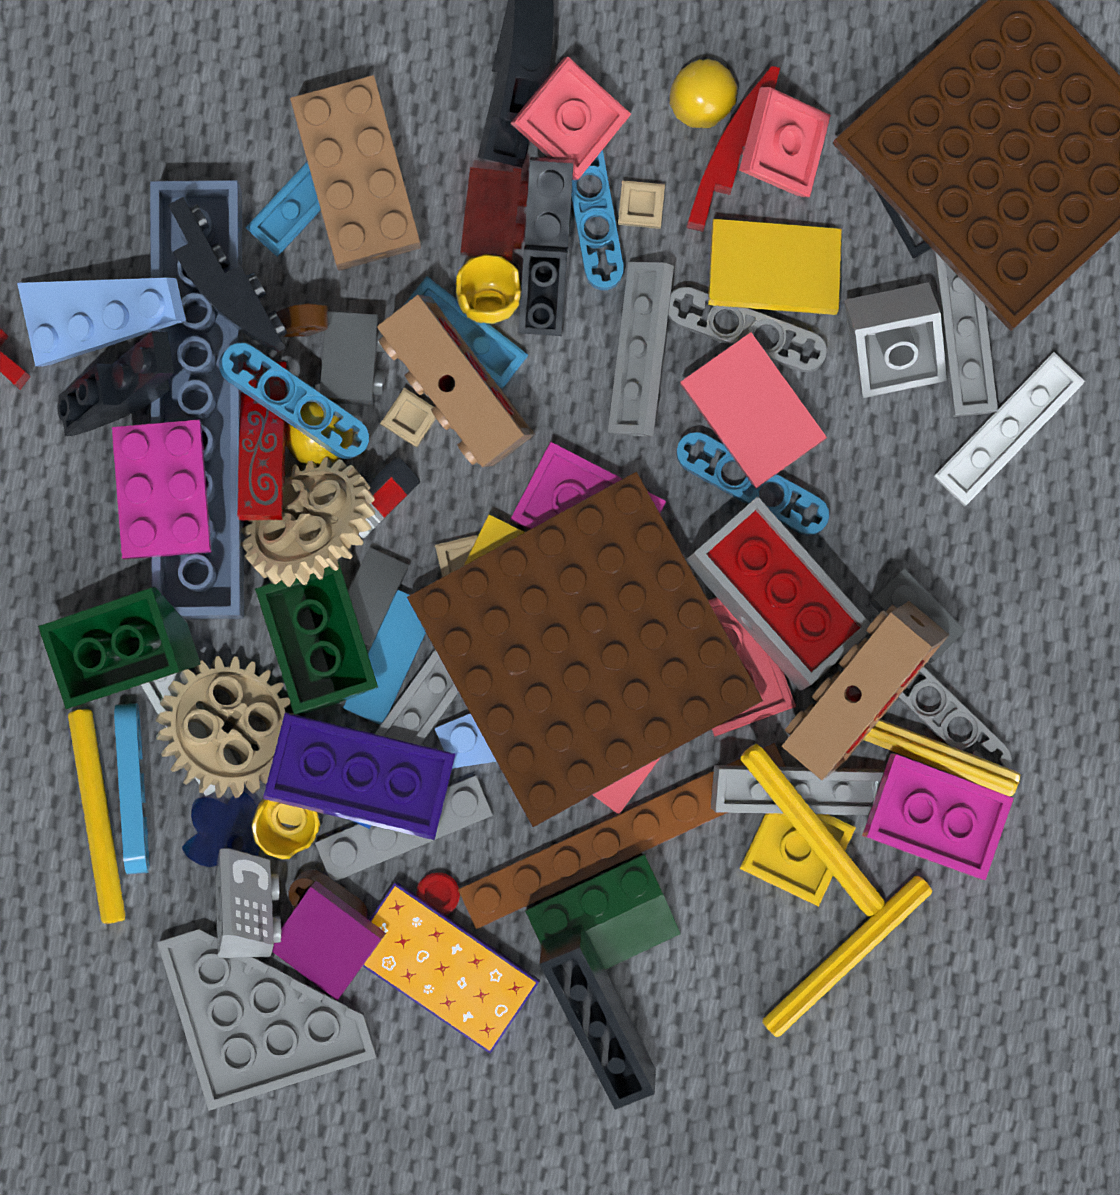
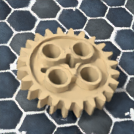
M325 457L319 467L313 461H308L303 471L297 465H294L292 476L285 477V483H283V520H248L251 524L242 528V533L247 538L241 543V546L247 552L245 555L246 559L263 578L268 577L273 584H277L282 580L287 587H290L296 578L303 585H306L310 574L313 573L319 580L323 579L324 568L328 566L337 571L339 569L337 560L341 556L347 559L353 557L349 551L351 545H362L364 543L358 536L359 532L371 530V525L366 521V518L375 515L374 509L369 505L375 500V497L369 491L370 485L352 465L347 467L340 459L333 464L328 457Z
M216 656L212 661L211 669L201 660V665L195 667L196 675L189 669L184 670L180 675L182 683L173 680L168 687L173 696L164 695L159 703L168 710L160 712L156 717V722L167 726V728L159 731L156 739L169 741V745L162 751L161 755L162 757L175 755L177 760L170 770L175 772L184 768L188 771L184 778V784L190 783L195 777L199 779L200 793H203L211 784L215 785L217 798L222 797L227 787L231 788L235 798H239L243 793L245 784L248 790L254 794L260 789L259 779L267 784L285 709L291 704L290 699H280L277 695L284 686L282 682L273 686L267 683L271 671L267 670L259 677L254 674L255 662L253 661L243 670L240 669L238 657L235 656L230 661L228 667H224L220 656ZM222 689L230 695L231 705L218 703L213 696V690ZM196 703H201L204 710L198 709ZM255 715L262 718L266 724V731L259 732L254 730L248 722V716ZM226 720L233 725L229 733L221 729ZM197 722L201 724L206 730L207 737L198 739L192 736L188 729V723ZM251 744H256L259 750L254 751ZM230 748L237 751L242 759L241 765L228 763L224 758L223 749Z

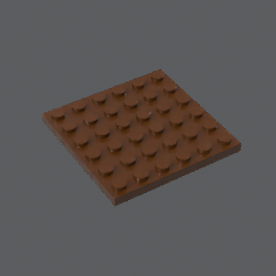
M987 0L833 142V145L1010 331L1017 327L1120 231V75L1048 0Z
M637 471L407 597L532 827L539 825L763 701Z

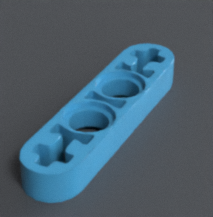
M602 150L595 158V160H598L599 167L589 166L578 180H572L571 199L586 279L592 287L598 290H610L615 288L623 277V260ZM586 175L597 177L602 185L600 193L593 198L583 197L577 190L578 181ZM600 217L608 223L609 232L603 239L593 240L586 235L584 226L589 219ZM612 243L614 251L605 250L606 261L609 266L615 265L617 271L610 273L609 281H602L600 275H593L592 269L598 267L597 251L588 255L587 248L600 249Z
M236 343L222 353L219 360V370L229 383L333 455L342 459H351L360 455L367 448L369 433L366 426L360 420L253 346L246 343ZM242 353L248 357L246 365L255 372L260 370L261 365L268 369L257 380L255 388L248 383L254 378L252 374L245 370L235 374L231 370L234 363L229 359L230 355L237 358ZM279 377L286 382L288 393L283 400L274 401L266 395L264 385L268 378ZM315 402L322 407L324 418L319 425L310 426L302 420L300 410L304 403ZM333 415L339 418V421L333 425L342 432H346L350 428L356 432L353 439L358 443L357 447L350 445L346 449L340 446L342 437L333 430L328 433L327 438L321 434V431L331 423Z
M699 432L689 433L680 440L676 455L680 466L686 471L747 505L757 496L759 497V490L763 485L767 483L778 484L784 493L783 501L775 507H767L783 525L806 536L821 532L827 525L829 509L826 503L819 497L777 474L757 489L754 488L747 477L743 483L737 486L728 485L721 477V470L725 464L736 461L722 443ZM697 441L704 444L703 452L713 459L716 450L725 454L717 462L713 476L705 472L710 464L704 460L697 459L694 464L687 461L689 453L684 450L687 444L694 446ZM792 492L800 496L795 502L799 507L807 509L811 504L818 507L816 515L821 518L819 524L812 522L808 527L801 524L802 516L792 509L789 518L780 514L789 504Z
M138 703L116 704L114 719L124 867L126 874L149 873L147 817H143L142 803H146L144 773L140 774L139 760L143 759L140 710Z

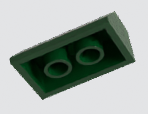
M339 562V569L337 571L333 570L330 566L324 568V576L321 580L314 573L310 574L306 585H303L296 578L290 587H287L281 580L277 584L271 583L255 588L292 709L297 716L341 703L379 688Z
M156 587L38 626L65 709L201 665L187 622Z
M645 855L525 911L540 944H542L544 939L582 924L605 970L681 934Z

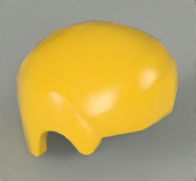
M699 59L684 67L676 76L671 86L669 104L676 118L692 128H711L731 112L736 104L738 86L731 71L720 62L711 59Z
M484 254L469 259L459 269L456 277V296L462 313L477 323L494 324L509 319L520 305L521 286L517 268L502 256Z
M315 402L302 405L300 410L302 420L310 426L319 425L324 418L322 407ZM333 415L331 423L321 431V434L327 438L328 433L333 430L342 437L340 446L346 449L353 443V429L350 428L346 432H342L333 425L339 421V418ZM286 423V446L299 462L307 464L308 461H313L319 466L325 457H328L332 463L342 459L333 455L289 423Z
M265 799L258 804L252 820L255 843L266 855L279 859H290L296 853L309 848L316 839V834L320 827L318 812ZM281 823L288 824V825H293V826H297V827H294V828H286V827H284Z

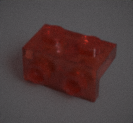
M470 167L460 255L477 257L487 254L502 256L504 259L512 261L513 249L522 250L524 224L516 223L518 206H527L529 181L521 180L522 169L513 168V172Z

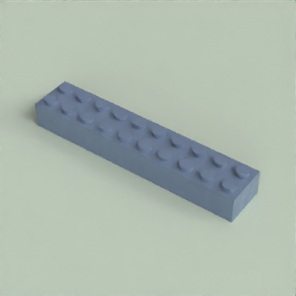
M237 180L150 181L151 278L177 279L186 321L156 330L157 332H168L174 374L168 378L170 390L151 403V424L189 420L201 421L212 551L208 553L152 557V587H156L183 619H244V548L241 546V543L244 541V534L242 533L244 520H239L237 516L241 390L229 383L219 370V360L222 353L231 345L243 343V333L222 317L202 296L173 253V251L188 244V241L168 204L181 197H184L189 208L198 204L210 226L202 231L209 245L211 246L218 242L230 263V266L223 269L226 273L239 265L242 267V189ZM243 353L237 358L232 355L229 357L234 363L231 370L235 374H239L243 370Z

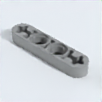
M689 287L678 288L670 294L668 318L680 328L732 346L750 332L754 335L758 328L770 326L776 330L779 337L775 347L764 349L773 362L808 373L821 367L826 358L827 348L825 342L819 335L748 308L713 306L707 316L706 328L697 325L702 316L689 313L686 319L680 318L678 316L679 309L674 307L673 304L675 301L682 302L685 296L693 299L692 306L694 308L704 311L705 302L708 303V294ZM729 311L737 317L738 327L736 331L726 335L721 334L715 329L713 320L719 312ZM786 332L795 335L791 340V343L803 347L806 341L814 343L813 351L819 353L818 359L810 358L807 364L799 361L801 354L791 349H788L787 357L778 355L785 344Z
M923 667L919 673L924 677V680L912 687L908 697L902 692L898 699L949 746L964 751V749L973 745L980 733H982L987 740L980 743V745L988 752H993L996 749L999 750L1002 755L999 757L998 762L1002 766L1010 768L1012 759L1008 748ZM923 687H931L940 695V705L932 712L921 710L916 703V694ZM962 717L970 723L971 735L965 742H955L949 737L947 727L953 718ZM973 750V755L983 758L976 750Z

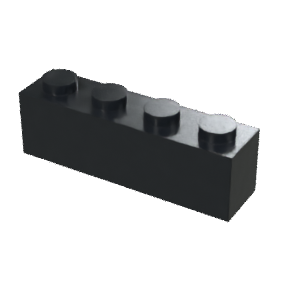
M581 924L542 940L539 965L614 1109L616 1110L654 1095L656 1068L583 925Z

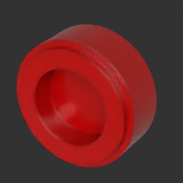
M445 873L429 874L420 881L417 887L416 895L445 915L452 912L460 900L457 882Z

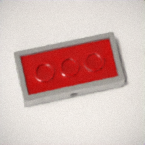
M758 496L686 559L691 569L800 691L812 685L868 634L866 630L871 623Z

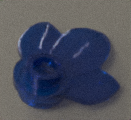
M243 791L239 798H235L233 795L228 804L211 797H202L194 800L191 818L193 826L198 833L188 839L182 846L185 855L201 866L215 867L219 850L232 849L233 841L238 837H242L243 847L239 851L258 856L260 847L255 843L252 831V820L257 809L256 802L245 791Z

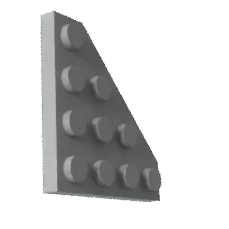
M202 929L157 942L208 1111L377 1058L365 1015L255 957L218 958L217 937Z

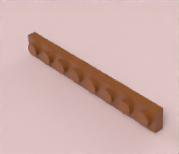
M775 743L763 748L777 767H786ZM738 759V760H736V761H734V762H732V763H730V764H728V765H726V766H745V765H744V763L741 761V759ZM714 771L458 889L475 928L478 929L728 813L715 812L711 809Z

